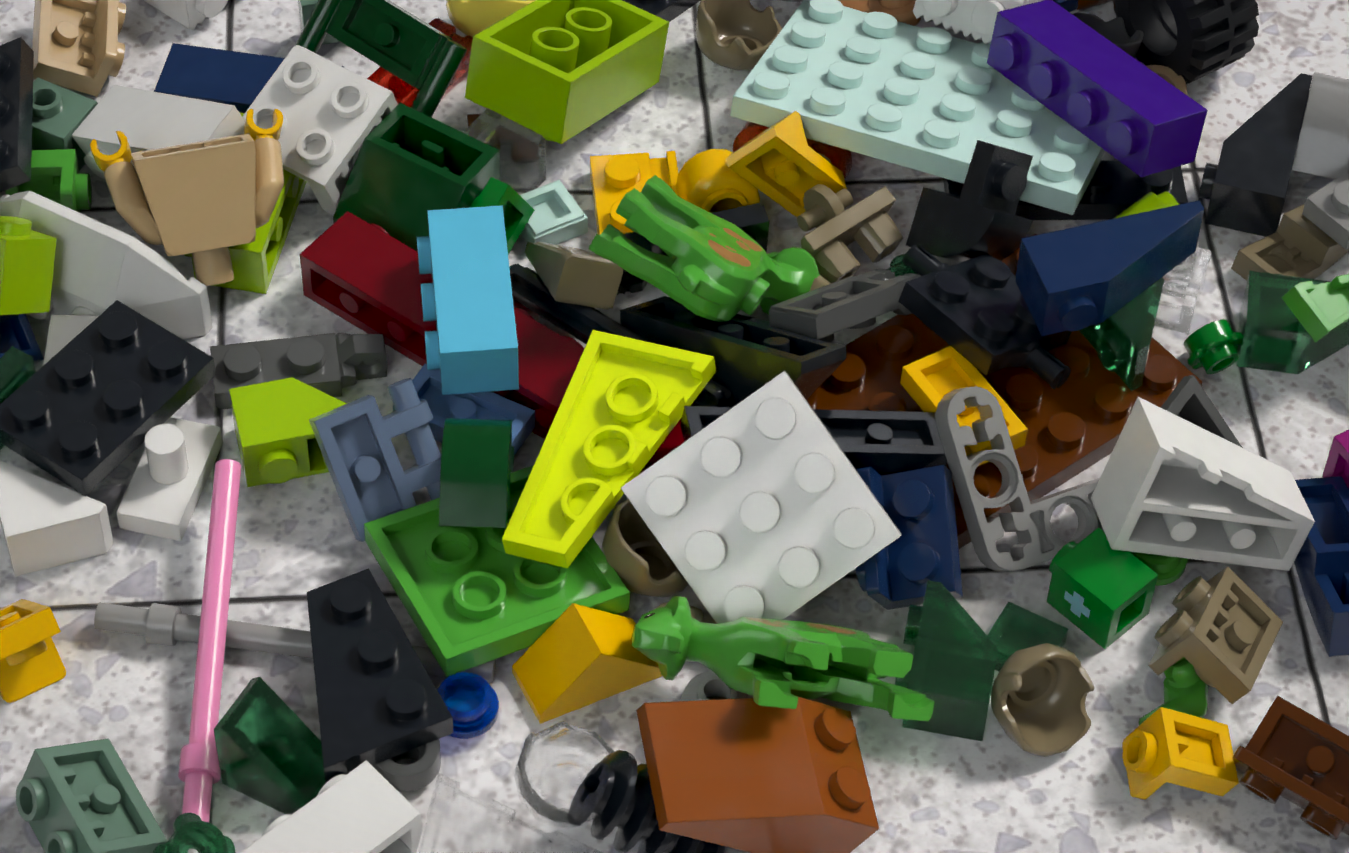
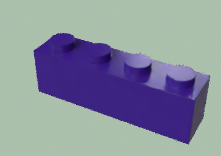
M1043 0L997 12L987 59L988 65L1140 177L1195 161L1208 111L1206 108L1053 0Z

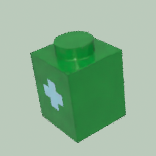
M1098 527L1081 542L1071 541L1067 543L1055 555L1049 567L1052 576L1046 602L1103 649H1107L1149 614L1158 574L1131 552L1111 549L1105 532Z

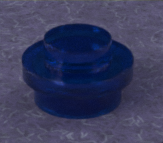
M468 672L456 673L447 677L437 688L453 717V733L448 736L459 739L474 738L486 733L497 721L499 714L498 696L495 690L481 676Z

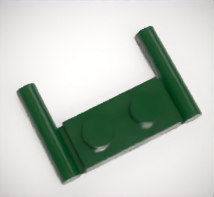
M318 0L295 46L300 45L317 54L328 33L409 85L417 88L419 92L410 108L431 118L467 52V48L390 0Z

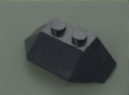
M667 296L620 310V323L651 343L714 356L716 373L711 379L731 391L733 402L729 407L736 406L783 371H786L807 400L846 360V345L841 341L832 340L829 343L770 327L768 321L742 314H736L729 321H713L694 314L685 306Z

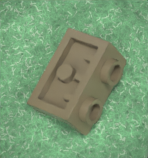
M1227 566L1207 582L1201 576L1196 577L1178 593L1172 602L1177 611L1156 632L1154 638L1159 642V645L1148 666L1157 675H1160L1184 657L1193 665L1196 674L1204 683L1215 687L1233 704L1251 691L1283 621Z

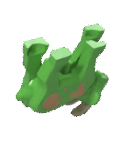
M656 175L647 180L641 192L634 188L626 193L618 205L616 213L627 219L624 224L626 227L657 245L668 256L640 247L627 239L622 232L611 224L607 225L600 235L596 234L588 248L595 254L614 262L630 274L649 282L694 314L717 322L729 321L740 310L751 316L759 304L762 311L769 315L768 310L771 309L770 306L831 284L819 274L815 258L805 249L792 247L783 249L779 253L776 251L766 253L755 240L735 224L678 197L670 186Z
M673 596L669 602L662 603L656 609L642 614L632 633V646L648 659L658 663L660 673L665 680H674L686 662L697 661L712 670L730 689L753 696V701L759 706L796 709L798 697L805 699L822 697L832 701L886 710L890 717L895 719L929 721L933 714L935 701L926 698L925 694L878 680L886 677L904 678L912 667V653L901 650L897 645L872 639L867 633L859 630L828 624L741 617L735 621L720 624L702 622L704 613L701 609L689 605L687 597Z

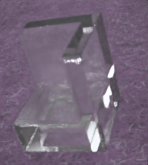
M489 108L463 132L500 150V181L509 184L519 195L537 189L546 180V141L542 135Z

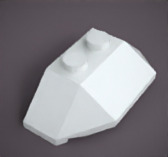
M32 191L19 192L11 196L6 194L0 198V216L28 219L32 221L31 230L57 238L50 311L29 313L28 315L31 317L50 321L51 315L99 316L118 300L183 340L205 336L213 328L207 286L194 277L186 279L169 260L135 237Z

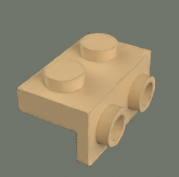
M35 0L32 50L34 51L33 79L36 80L38 77L58 86L98 97L108 75L116 77L123 63L125 44L118 42V35L125 20L126 4L119 2V0Z

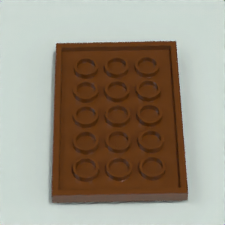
M1020 246L1010 256L1002 260L1015 276ZM1121 309L1100 324L1072 331L1067 344L1049 351L1064 365L1071 368L1069 378L1059 388L1052 389L1048 383L1030 368L1009 367L989 375L983 374L977 368L1028 428L1025 445L1014 451L1030 501L1043 497L1111 454L1138 397L1161 408L1183 377L1194 375ZM898 314L846 344V360L806 401L812 409L923 412L900 384L902 368L950 345L914 314L906 316ZM1194 375L1202 387L1203 382L1196 375ZM987 462L975 469L973 479L977 491L984 497L992 498L999 492L1002 485V475L999 468L992 462ZM879 473V474H880L881 476H883V475H889V474H894V473ZM953 482L958 548L960 549L972 540ZM1009 504L1004 507L984 509L986 518L999 517V513L1011 512Z

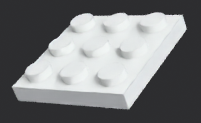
M786 371L780 373L621 487V490L717 624L735 621L741 617L783 620L902 535Z

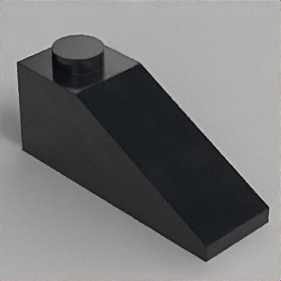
M1302 73L1298 75L1224 140L1218 165L1206 162L1198 196L1199 198L1210 200L1205 224L1264 237L1277 231L1286 198L1312 75Z

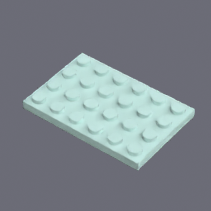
M838 0L802 1L733 95L730 113L732 117L771 127L794 111H797L801 116L807 139L963 184L977 140L1016 150L1033 156L1027 174L1026 187L1020 200L1070 215L1074 214L1106 152L988 65L987 59L991 43H974L951 36L946 30L937 27L921 28L897 22L895 17L884 12H861L843 6Z

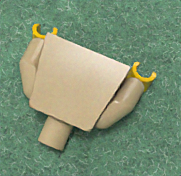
M249 109L246 115L244 134L131 153L125 134L121 131H116L121 145L118 152L113 155L102 154L95 139L90 143L91 152L99 169L104 171V178L117 213L142 240L152 245H163L167 256L192 253L196 279L206 286L222 284L234 280L229 247L255 241L256 228L263 226L269 221L284 186L281 144L278 141L283 124V115L278 109H274L272 117L273 127L268 129L256 126L253 122V109Z

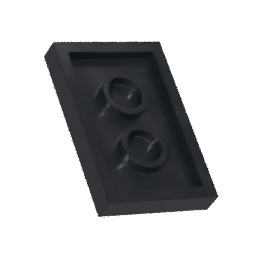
M116 300L0 404V443L86 496L144 442L146 433L152 427L164 424L216 375L214 358Z

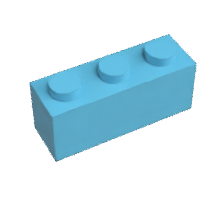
M503 205L427 210L429 236L417 237L419 274H432V283L421 284L423 322L436 321L437 330L425 331L427 370L440 369L442 395L519 390L518 342Z

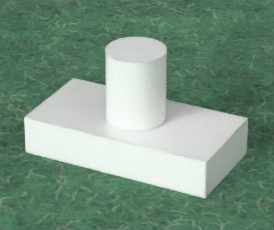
M170 417L164 424L156 425L146 433L144 439L145 449L116 513L119 529L182 541L223 441L221 427Z

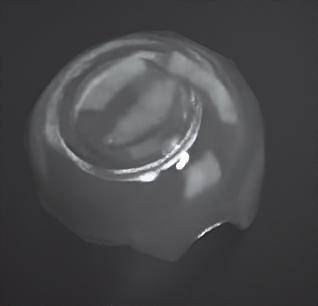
M560 721L536 734L531 732L524 741L514 771L521 803L536 820L554 828L570 829L592 822L595 816L593 813L580 826L569 824L567 819L569 807L579 786L591 769L608 754L615 751L596 731L570 725L565 721Z

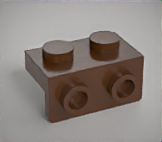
M1277 695L1245 748L1239 746L1232 757L1237 771L1244 774L1239 781L1240 784L1270 803L1276 804L1279 797L1282 796L1301 807L1304 811L1300 819L1327 837L1337 840L1341 832L1349 835V736Z

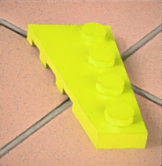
M592 330L502 537L505 553L568 568L624 495L621 487L639 475L682 418L684 406L692 405L716 373L714 356Z

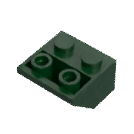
M399 103L365 138L334 213L333 224L349 211L369 224L373 223L381 226L391 237L417 251V237L429 236L427 210L469 208L473 200L481 194L490 177L500 180V150Z

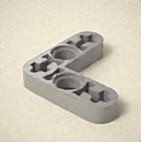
M977 386L955 389L944 395L938 403L935 413L936 427L949 469L952 472V479L974 550L980 562L987 568L999 572L1023 570L1052 560L1064 545L1071 541L1081 542L1098 527L1103 530L1091 500V496L1100 478L1030 501L1003 412L996 397L987 389ZM965 405L967 408L977 407L980 412L981 419L974 421L972 428L970 426L960 427L957 422V414L965 411ZM990 441L992 450L977 451L966 455L965 446ZM985 460L995 464L1002 475L1001 489L992 498L982 496L974 485L973 476L975 469ZM1062 503L1069 505L1078 517L1077 532L1067 541L1059 539L1054 534L1050 522L1052 512ZM1010 505L1011 512L999 513V517H985L984 509ZM1004 531L1016 532L1019 543L1010 547V553L998 552L995 541L1004 536Z

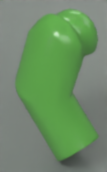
M1183 657L1164 671L1166 676L1163 682L1164 704L1139 718L1138 723L1139 725L1143 723L1160 707L1201 718L1205 716L1208 710V685L1199 678L1193 665L1186 658Z

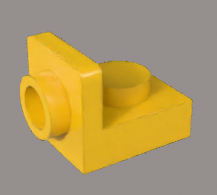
M1160 707L1123 740L1122 758L1126 767L1129 790L1132 797L1145 800L1166 782L1223 797L1239 783L1236 766L1232 758L1234 755L1229 729L1226 724Z

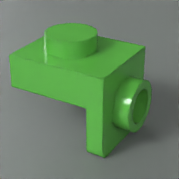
M76 149L32 150L31 180L5 191L10 196L19 192L32 191L81 213V210L91 209L92 206L90 174L79 172Z

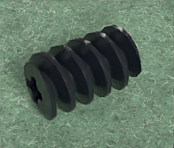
M617 750L608 754L591 769L579 786L567 815L569 824L580 826L592 813L595 814L590 831L592 837L597 840H603L615 827H618L613 844L615 850L620 853H627L639 840L641 842L637 853H724L726 848L725 846L659 830L647 764L641 763L637 765L634 756L623 750Z

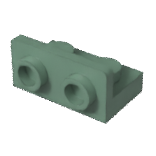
M109 738L34 750L24 776L17 786L16 804L21 817L29 822L44 853L163 852L168 841Z

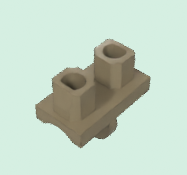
M817 184L804 193L803 202L806 212L797 217V223L804 232H808L814 227L816 229L803 236L801 248L805 249L815 258L819 274L830 283L853 276L860 268L861 264L847 248L854 241L859 244L873 263H877L891 254L902 241V234L888 215V211L896 199L886 186L847 210L845 208L853 204V197L847 189L834 193L827 186Z

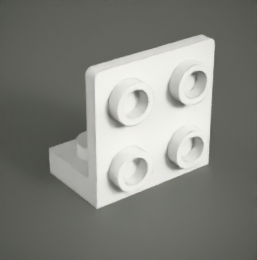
M296 45L285 57L247 111L253 109V122L256 126L263 129L273 127L272 117L274 109L282 112L283 124L278 141L281 144L283 169L307 181L322 209L334 216L365 138L398 103L392 91L300 45ZM246 111L245 114L242 116L245 121H246L247 111Z

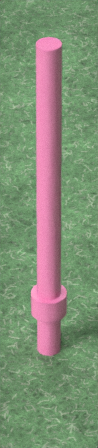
M222 459L215 463L189 743L181 748L178 777L185 782L180 828L184 832L191 834H202L209 830L213 784L220 781L223 752L216 746L241 477V464L231 459Z

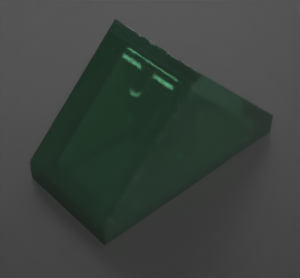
M261 677L252 678L214 728L222 784L279 812L292 815L317 797L319 791L325 785L321 740Z

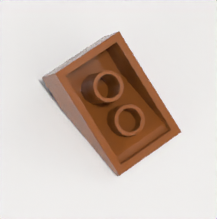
M798 697L796 709L759 706L753 701V698L652 702L644 703L636 710L658 826L661 831L750 853H850L879 829L851 711Z

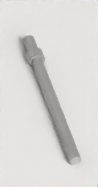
M99 602L95 612L94 626L95 629L144 635L147 643L175 646L177 640L198 643L201 616L182 614L181 607L152 603L150 609ZM232 620L227 621L225 647L313 659L310 631ZM412 645L428 675L446 677L429 647ZM496 659L448 677L493 683Z

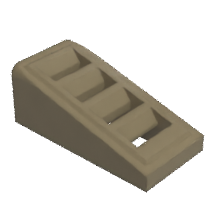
M527 242L524 253L555 301L606 310L608 308L613 309L623 275V268L597 254L579 248L544 242Z

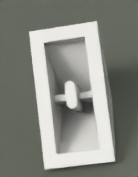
M0 460V523L15 577L106 554L114 543L105 503Z

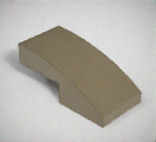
M1305 204L1284 213L1275 233L1238 250L1231 267L1233 271L1274 303L1283 300L1281 297L1298 283L1313 281L1349 252V248L1344 249L1302 215Z

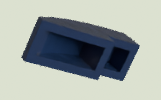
M1342 476L1295 480L1315 521L1294 561L1304 597L1328 656L1349 655V488Z

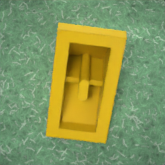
M572 603L512 665V674L540 724L662 676L658 663L648 659L632 646V633L636 625L634 619Z

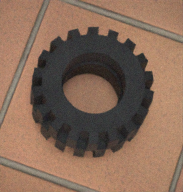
M1114 0L1116 18H1123L1127 34L1131 37L1137 30H1141L1144 33L1136 55L1138 61L1143 62L1145 66L1161 65L1169 67L1178 76L1181 75L1184 78L1186 85L1245 57V54L1250 52L1255 45L1253 38L1258 36L1259 25L1256 16L1259 15L1255 0Z

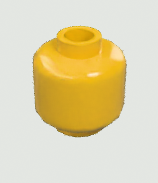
M709 149L699 152L686 161L678 173L676 183L678 197L710 213L760 203L758 189L728 167L726 158L733 152L727 149Z

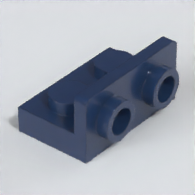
M945 465L883 476L872 467L857 469L858 474L902 534L898 539L856 568L858 583L862 591L867 592L868 596L887 610L963 598L952 472Z

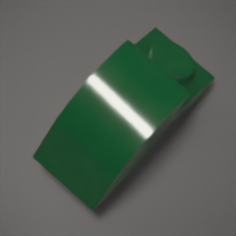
M445 419L441 453L439 526L506 528L508 526L511 472H514V446H511L512 420Z

